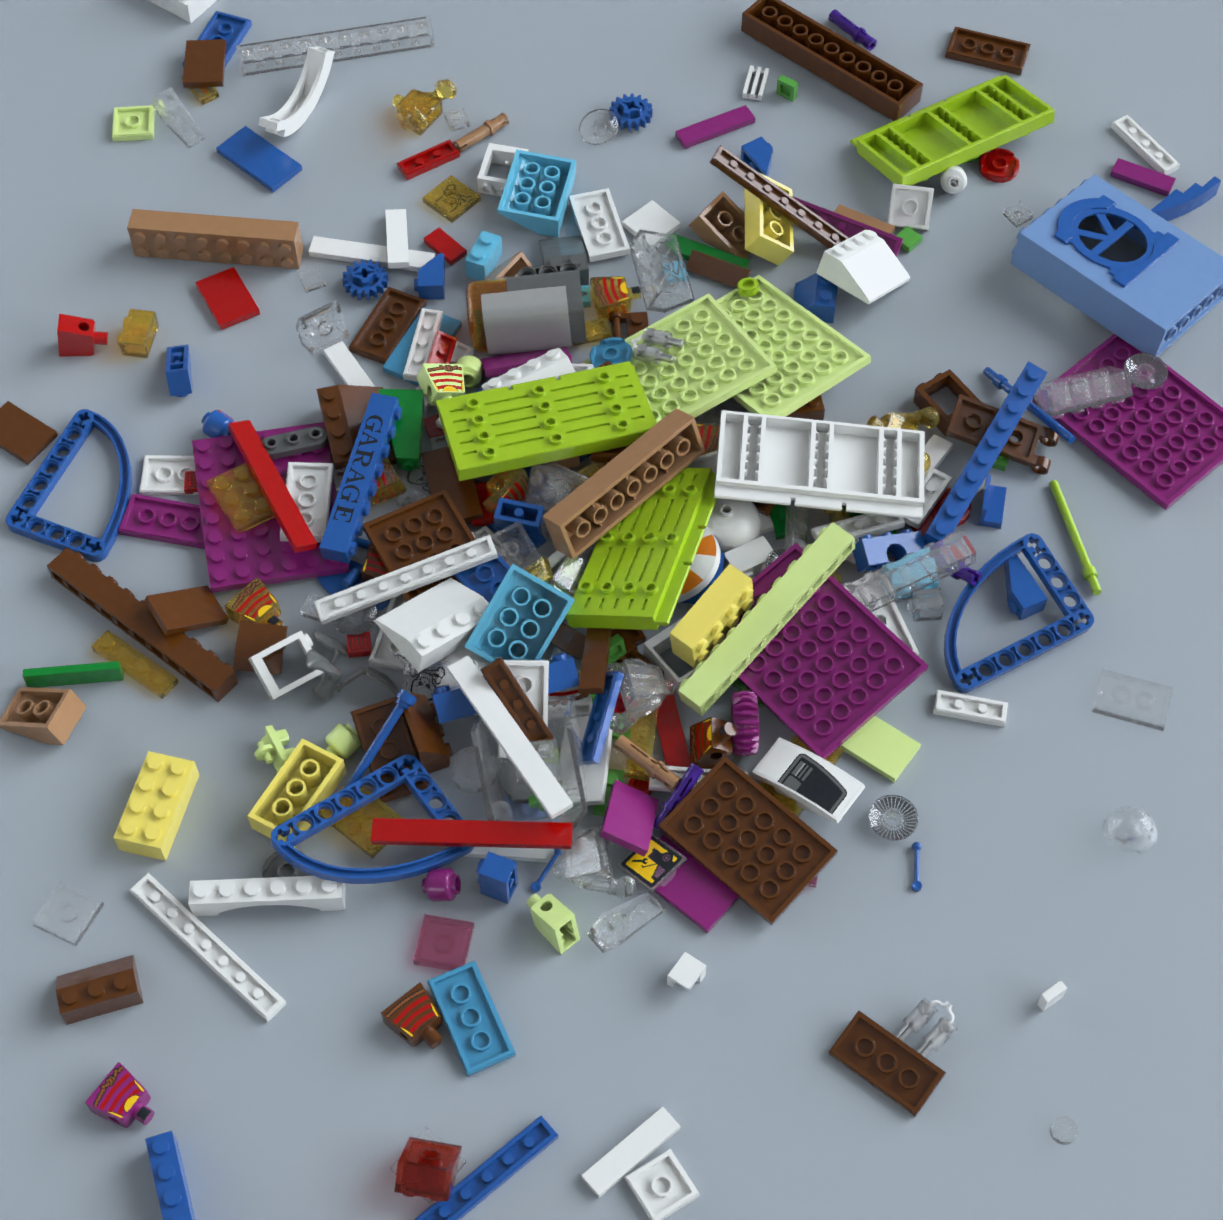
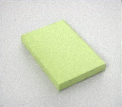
M874 716L845 741L839 749L895 783L918 752L921 744Z

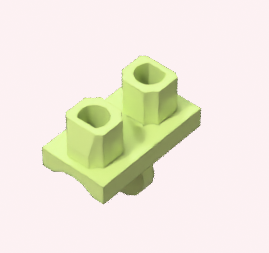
M269 725L265 726L266 734L257 743L259 748L255 751L254 755L258 761L265 760L267 764L273 763L278 773L295 748L284 749L283 747L288 745L289 735L286 729L274 730L273 726Z

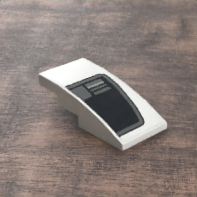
M780 737L752 771L755 779L774 786L776 793L795 800L798 807L836 823H839L865 788L863 783L842 769Z

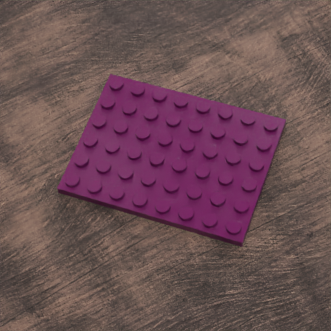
M1113 334L1035 395L1032 402L1164 510H1167L1223 463V408L1158 357L1156 359L1166 368L1167 375L1165 376L1167 378H1154L1163 376H1154L1153 370L1145 367L1137 368L1134 370V376H1129L1135 378H1126L1125 376L1127 375L1124 374L1125 363L1130 358L1132 359V357L1138 356L1139 358V355H1142L1143 366V355L1145 354ZM1127 379L1138 380L1139 383H1143V388L1134 386V383L1131 384V381ZM1154 379H1166L1165 381H1160L1164 383L1157 388L1148 389L1147 387V389H1144V383L1148 384Z
M324 422L256 432L262 441L269 436L311 427H321L325 431L326 429ZM232 435L192 441L211 593L247 588L252 585L251 583L258 580L261 582L258 586L349 572L348 563L322 558L319 548L321 542H317L316 549L294 553L288 541H280L281 527ZM328 442L322 449L272 459L285 485L288 462L332 463ZM334 475L330 503V514L332 512L337 497Z
M797 543L793 544L752 579L754 603L750 610L757 605V601L762 594H767L771 590L774 581L787 572L791 562L798 560L802 556L803 549ZM830 575L737 679L750 692H754L757 698L811 752L826 759L928 669V665ZM745 611L739 616V621L735 627L741 622L743 615L746 613ZM729 628V629L727 630V632L724 634L725 637H724L723 641L726 639V635H727L728 631L730 630V628Z

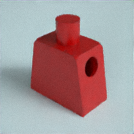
M59 314L57 327L59 357L92 356L95 352V344L108 345V332L95 331V321L93 319Z

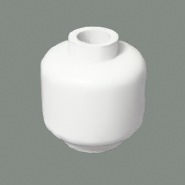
M952 166L941 172L940 183L945 192L957 194L965 189L967 176L961 167Z

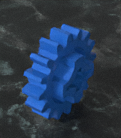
M631 93L630 97L623 94L622 99L616 97V102H611V107H609L610 121H614L615 127L620 125V130L628 128V131L631 132L632 128H635L636 131H639V126L645 128L646 123L651 122L653 109L652 104L648 103L647 98L642 100L641 95L634 97V94Z
M361 259L360 264L354 261L353 267L347 266V272H343V287H345V292L350 293L352 298L357 295L358 300L366 297L368 301L370 296L378 298L377 293L383 294L384 288H388L387 281L389 280L385 267H380V262L373 264L372 259L368 263Z

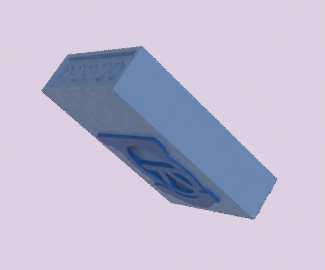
M1095 174L1088 180H1083L1080 186L1072 189L1064 199H1059L1051 209H1046L1043 215L1035 218L1027 228H1022L1017 234V244L1012 250L1013 256L1010 264L1145 355L1150 356V358L1151 356L1154 357V360L1223 300V257ZM1094 215L1106 235L1082 230L1078 226L1083 219ZM1123 235L1147 249L1142 257L1129 262L1111 261L1099 256ZM1079 236L1102 242L1092 250H1089L1082 243Z

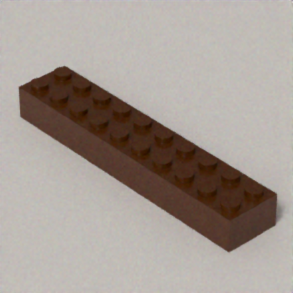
M757 0L742 13V32L892 121L904 117L921 100L923 83L780 0Z

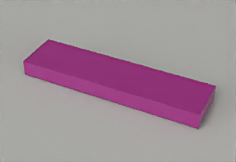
M744 105L675 131V136L683 148L687 149L755 123V117L749 108Z

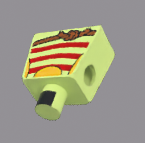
M423 363L416 377L430 405H436V400L465 394L462 364Z

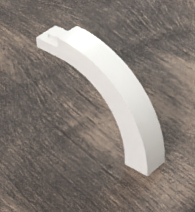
M318 46L308 47L305 64L292 95L279 111L269 116L260 117L258 125L265 127V131L282 137L289 136L298 130L311 114L322 94L330 72L334 52Z

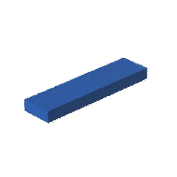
M619 671L606 672L604 692L595 696L577 762L582 765L599 764L624 674Z

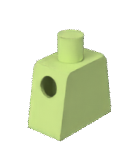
M534 894L527 900L526 905L530 908L535 927L560 954H563L580 940L575 915L552 894H547L543 898L538 894Z

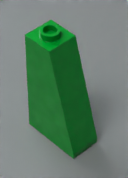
M379 389V394L397 397L399 405L402 407L401 419L397 420L395 424V437L390 439L398 469L405 471L420 470L425 402L423 390Z

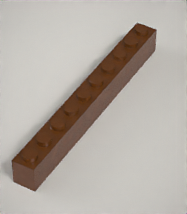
M66 548L47 565L50 575L55 581L215 701L219 702L238 684L235 675L236 670L232 665L227 662L225 664L222 663L213 651H206L198 640L193 637H187L184 632L165 635L144 600H137L128 588L123 589L118 586L117 581L113 577H106L98 566L93 563L91 565L87 563L79 552L76 551L74 553Z

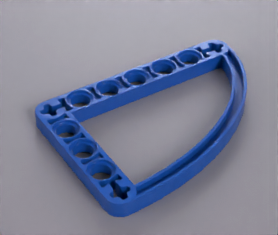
M88 409L79 410L73 416L7 514L6 523L9 530L60 550L68 548L74 553L77 551L85 559L93 562L104 560L119 535L118 528L131 498L132 489L130 459L123 439L117 429L101 415ZM94 427L111 441L118 454L120 465V482L116 504L101 539L36 516ZM76 433L80 435L75 440L68 439L71 434ZM62 450L69 451L64 457L57 456ZM50 467L57 468V471L54 473H46V470ZM38 484L46 485L43 490H35ZM27 501L35 502L30 508L23 507ZM36 525L43 526L42 530L35 533L31 531V529ZM54 533H63L61 538L57 540L51 539ZM79 539L83 541L78 547L71 546L74 540Z
M1034 533L1027 534L1005 547L979 569L981 573L980 581L976 582V585L968 583L963 589L952 609L944 635L943 650L948 675L957 691L968 693L1074 639L1092 627L1094 623L1093 614L1039 535ZM1029 542H1030L1031 544L1035 543V544H1036V547H1035V548H1034L1033 546L1029 547V546H1028V543H1029ZM1022 552L1065 617L961 669L957 657L956 641L960 619L967 603L979 586L1010 558ZM1046 559L1050 563V568H1042L1038 563L1039 560ZM1051 579H1060L1063 586L1060 588L1053 586ZM1064 598H1073L1075 606H1067L1064 603ZM1079 618L1087 620L1086 623L1082 622L1076 625V627H1074L1073 625L1079 620ZM1065 626L1069 630V635H1060L1057 627ZM1046 636L1050 644L1048 646L1041 645L1038 642V637ZM1018 647H1028L1030 650V655H1021L1018 651ZM1007 656L1011 664L1009 666L1001 665L999 657ZM987 666L991 670V675H981L979 667ZM972 675L975 677L970 680L968 685L960 682L962 677L964 679H968Z
M410 754L400 756L278 825L271 833L272 847L284 860L295 868L320 879L349 884H377L415 877L450 864L469 854L474 849V847L451 846L433 855L399 865L380 868H346L314 860L294 848V846L402 784L407 786L431 819L444 820L452 818L454 820H463L419 760ZM404 764H406L407 766L412 765V769H411V770H409V768L403 769V765H404ZM383 774H390L393 776L394 781L385 783L380 777ZM417 781H425L428 784V788L419 790L416 788L415 783ZM368 785L373 788L374 792L370 795H365L361 793L360 788ZM343 797H348L353 801V804L349 807H344L339 803V800ZM432 799L440 800L442 807L434 809L429 805V801ZM322 809H327L332 813V816L328 819H323L319 817L318 812ZM301 821H306L310 824L311 828L307 831H301L296 825ZM278 835H281L282 837L287 836L286 842H284L282 839L278 840Z

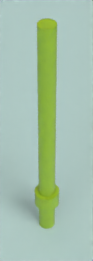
M1052 480L1049 482V486L1083 568V577L1085 581H1088L1093 595H1099L1102 590L1097 580V571L1090 563L1058 481Z

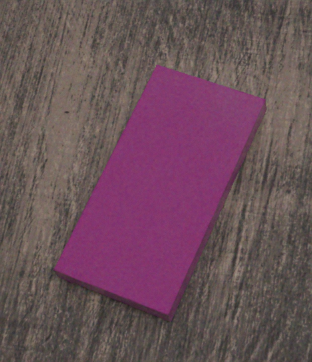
M567 347L560 348L572 363V356ZM552 349L511 353L482 358L480 360L486 377L490 378L501 376L510 369L517 368L531 359H536Z
M132 493L118 528L119 535L205 549L200 505Z
M662 835L658 840L681 856L682 860L653 887L648 886L642 880L640 881L708 934L739 897L696 860ZM658 866L654 876L658 878L665 869Z

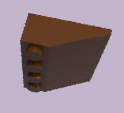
M333 385L316 389L337 477L343 476L371 394H379V389H383V387ZM389 442V455L387 458H384V461L394 465L396 460L391 442Z

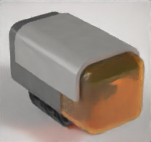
M575 263L524 267L518 271L515 277L477 280L469 283L466 287V309L470 340L473 349L477 352H488L489 356L558 347L570 348L572 343L587 342L579 267Z

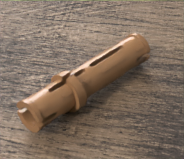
M501 113L490 121L486 120L483 122V125L455 140L453 144L456 145L455 147L461 153L485 137L493 136L497 130L508 125V117L505 113Z
M621 735L615 742L613 747L648 772L649 777L652 779L656 778L671 791L676 788L681 778L665 767V763L662 761L658 762L624 735Z

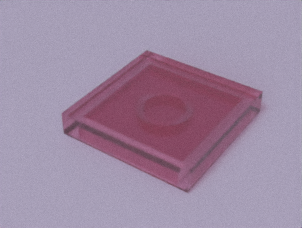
M425 914L413 960L414 964L449 971L465 965L474 932V922Z

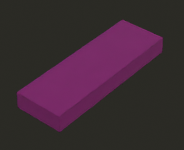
M1120 158L1117 159L1110 174L1113 178L1164 196L1169 195L1176 180L1174 177Z

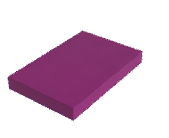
M615 780L611 787L599 836L645 856L649 849L659 799Z

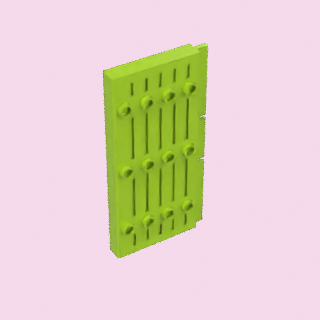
M999 75L948 97L945 101H939L911 113L909 117H902L851 139L850 143L857 148V154L894 184L912 186L918 182L926 181L952 166L978 158L979 155L1020 137L1028 136L1029 133L1054 123L1055 110L1007 75L1002 77Z
M627 361L559 375L560 380H556L554 376L514 384L511 386L512 390L505 386L436 400L439 418L459 481L631 445L657 424L634 365Z
M684 468L597 540L573 596L575 601L566 614L570 627L658 630L659 625H669L691 567L689 565L693 563L705 532L704 529L707 527L717 498H714L716 473H713L712 468Z

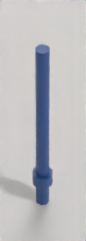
M986 367L983 370V374L992 380V384L999 390L1003 389L1009 394L1013 386L1008 383V379L1002 374H997L990 367ZM1032 401L1026 408L1069 444L1075 441L1076 437Z

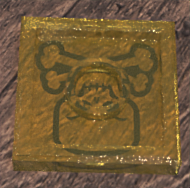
M452 175L422 197L423 203L451 223L481 201V196Z

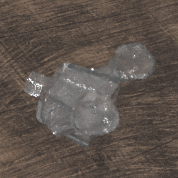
M638 658L632 660L624 659L620 664L618 662L608 663L606 672L619 671L624 674L620 692L626 709L622 713L613 714L609 728L619 735L626 733L633 724L637 723L638 719L659 708L667 695L674 694L676 689L675 682L664 680L659 666L647 664Z
M602 823L597 824L596 827L577 830L572 836V849H561L562 862L553 865L555 877L557 879L566 877L568 881L581 889L607 892V894H612L622 899L631 897L636 890V881L630 876L613 879L608 845L615 843L599 836Z

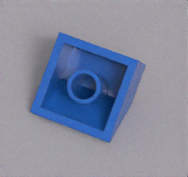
M815 273L795 283L793 300L823 322L833 323L838 286Z

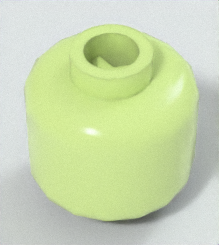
M470 355L459 358L456 364H462L465 387L477 386L482 379V362L475 356Z
M348 723L346 725L337 724L325 737V741L329 745L326 750L344 759H348L361 745L357 731Z

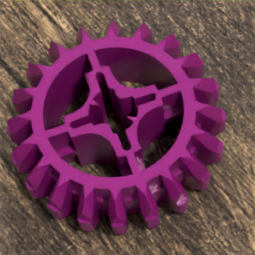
M734 692L731 697V723L734 724L737 732L732 737L733 752L735 755L742 756L756 755L759 746L757 696L754 692Z

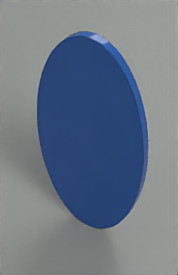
M350 560L348 573L316 578L320 585L332 595L361 584V569L363 565ZM391 599L375 604V611L385 609Z

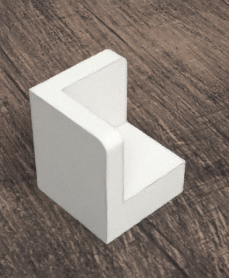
M684 952L668 974L667 985L672 987L674 983H677L684 989L690 990L696 981L700 983L705 977L706 965Z

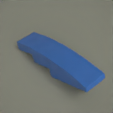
M1214 176L1203 187L1195 182L1184 193L1175 189L1151 211L1166 221L1183 216L1213 198L1217 194L1221 180Z

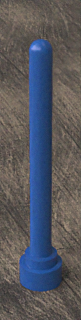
M402 688L396 695L398 697L395 701L397 703L344 788L362 778L405 708L408 709L410 706H413L418 698Z

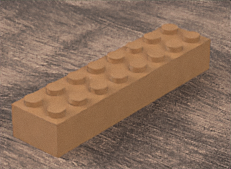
M132 209L127 226L134 254L141 257L299 269L304 251L299 222Z
M675 408L545 513L542 517L556 550L574 560L703 454L705 448L695 418Z

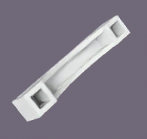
M315 876L190 881L188 905L194 916H218L219 913L262 905H291L315 908L320 911L345 910L346 887L345 883L324 880Z

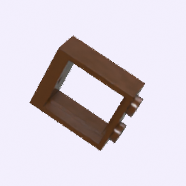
M950 369L944 373H938L932 380L926 383L919 384L915 389L913 399L915 405L944 435L952 413L947 415L930 395L947 386L957 398L959 394L980 401Z

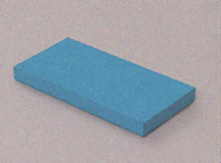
M420 313L383 365V372L403 380V372ZM443 314L439 331L455 337L462 327V321ZM405 380L419 386V382Z
M475 960L427 980V984L467 1077L516 1056Z

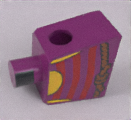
M119 1062L85 1102L92 1113L124 1128H128L135 1119L143 1125H147L155 1114L153 1110L146 1106L151 1099L147 1090Z

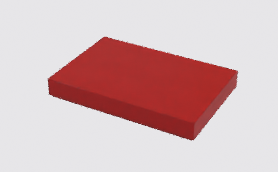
M234 267L195 282L199 293L221 330L260 315L258 306Z

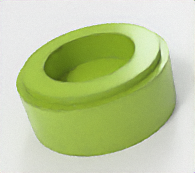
M743 278L737 284L738 293L743 297H752L759 292V283L754 278Z

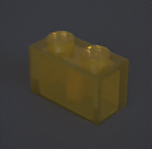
M129 310L128 316L123 320L122 333H119L117 338V344L121 348L122 355L148 358L159 327L155 311Z

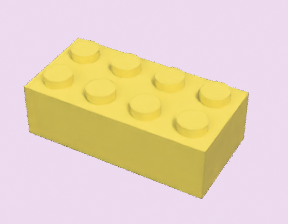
M763 175L772 183L781 188L783 191L792 196V189ZM744 188L745 250L779 266L794 252L793 223Z
M729 564L670 632L672 653L693 668H696L701 661H705L709 657V651L723 641L727 630L737 625L739 616L752 607L754 603L753 580Z
M302 738L247 815L251 828L271 839V833L275 827L330 797L347 773L344 759ZM301 821L296 826L301 831H307L310 824L306 821ZM278 835V840L282 839L284 842H286L287 836L282 837L281 835Z
M148 751L113 837L120 851L163 861L167 860L199 778L195 761Z

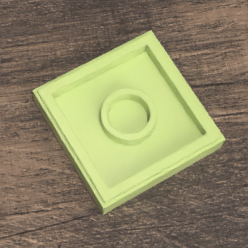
M154 105L114 107L113 142L154 139Z

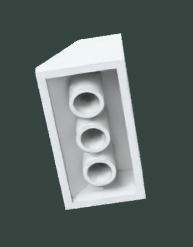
M558 347L549 350L546 354L536 359L529 360L517 368L510 369L507 373L497 378L490 379L481 387L483 391L505 386L512 390L511 386L514 384L554 376L556 380H560L559 375L576 371L568 356Z

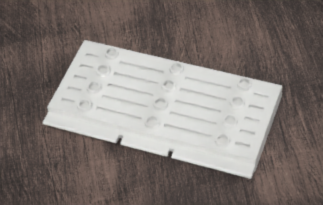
M722 410L714 498L788 506L791 505V500L795 501L794 505L797 507L841 511L842 506H846V512L922 519L925 431Z

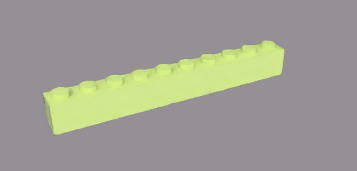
M834 522L827 528L824 527L819 532L816 541L813 544H808L803 550L802 556L798 560L792 561L787 572L774 581L771 590L767 594H762L757 601V605L743 615L738 626L732 627L728 631L726 639L721 644L715 645L711 650L710 656L696 666L693 675L681 682L678 690L680 700L703 716L855 549V537Z

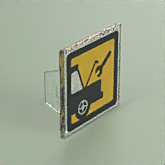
M652 833L649 849L645 856L630 851L616 865L653 892L658 886L664 887L676 876L677 868L687 858Z

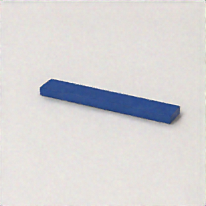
M542 1115L539 1116L414 1220H460L557 1140L558 1134Z

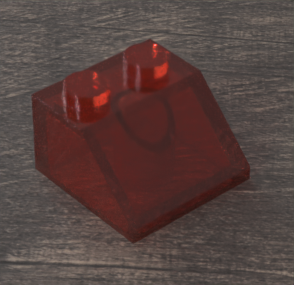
M409 1137L397 1163L394 1192L402 1193L407 1197L419 1196L429 1198L435 1202H448L454 1188L462 1146Z

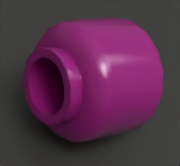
M451 868L430 870L426 878L422 880L423 893H426L433 902L451 901L460 893V876L455 874Z

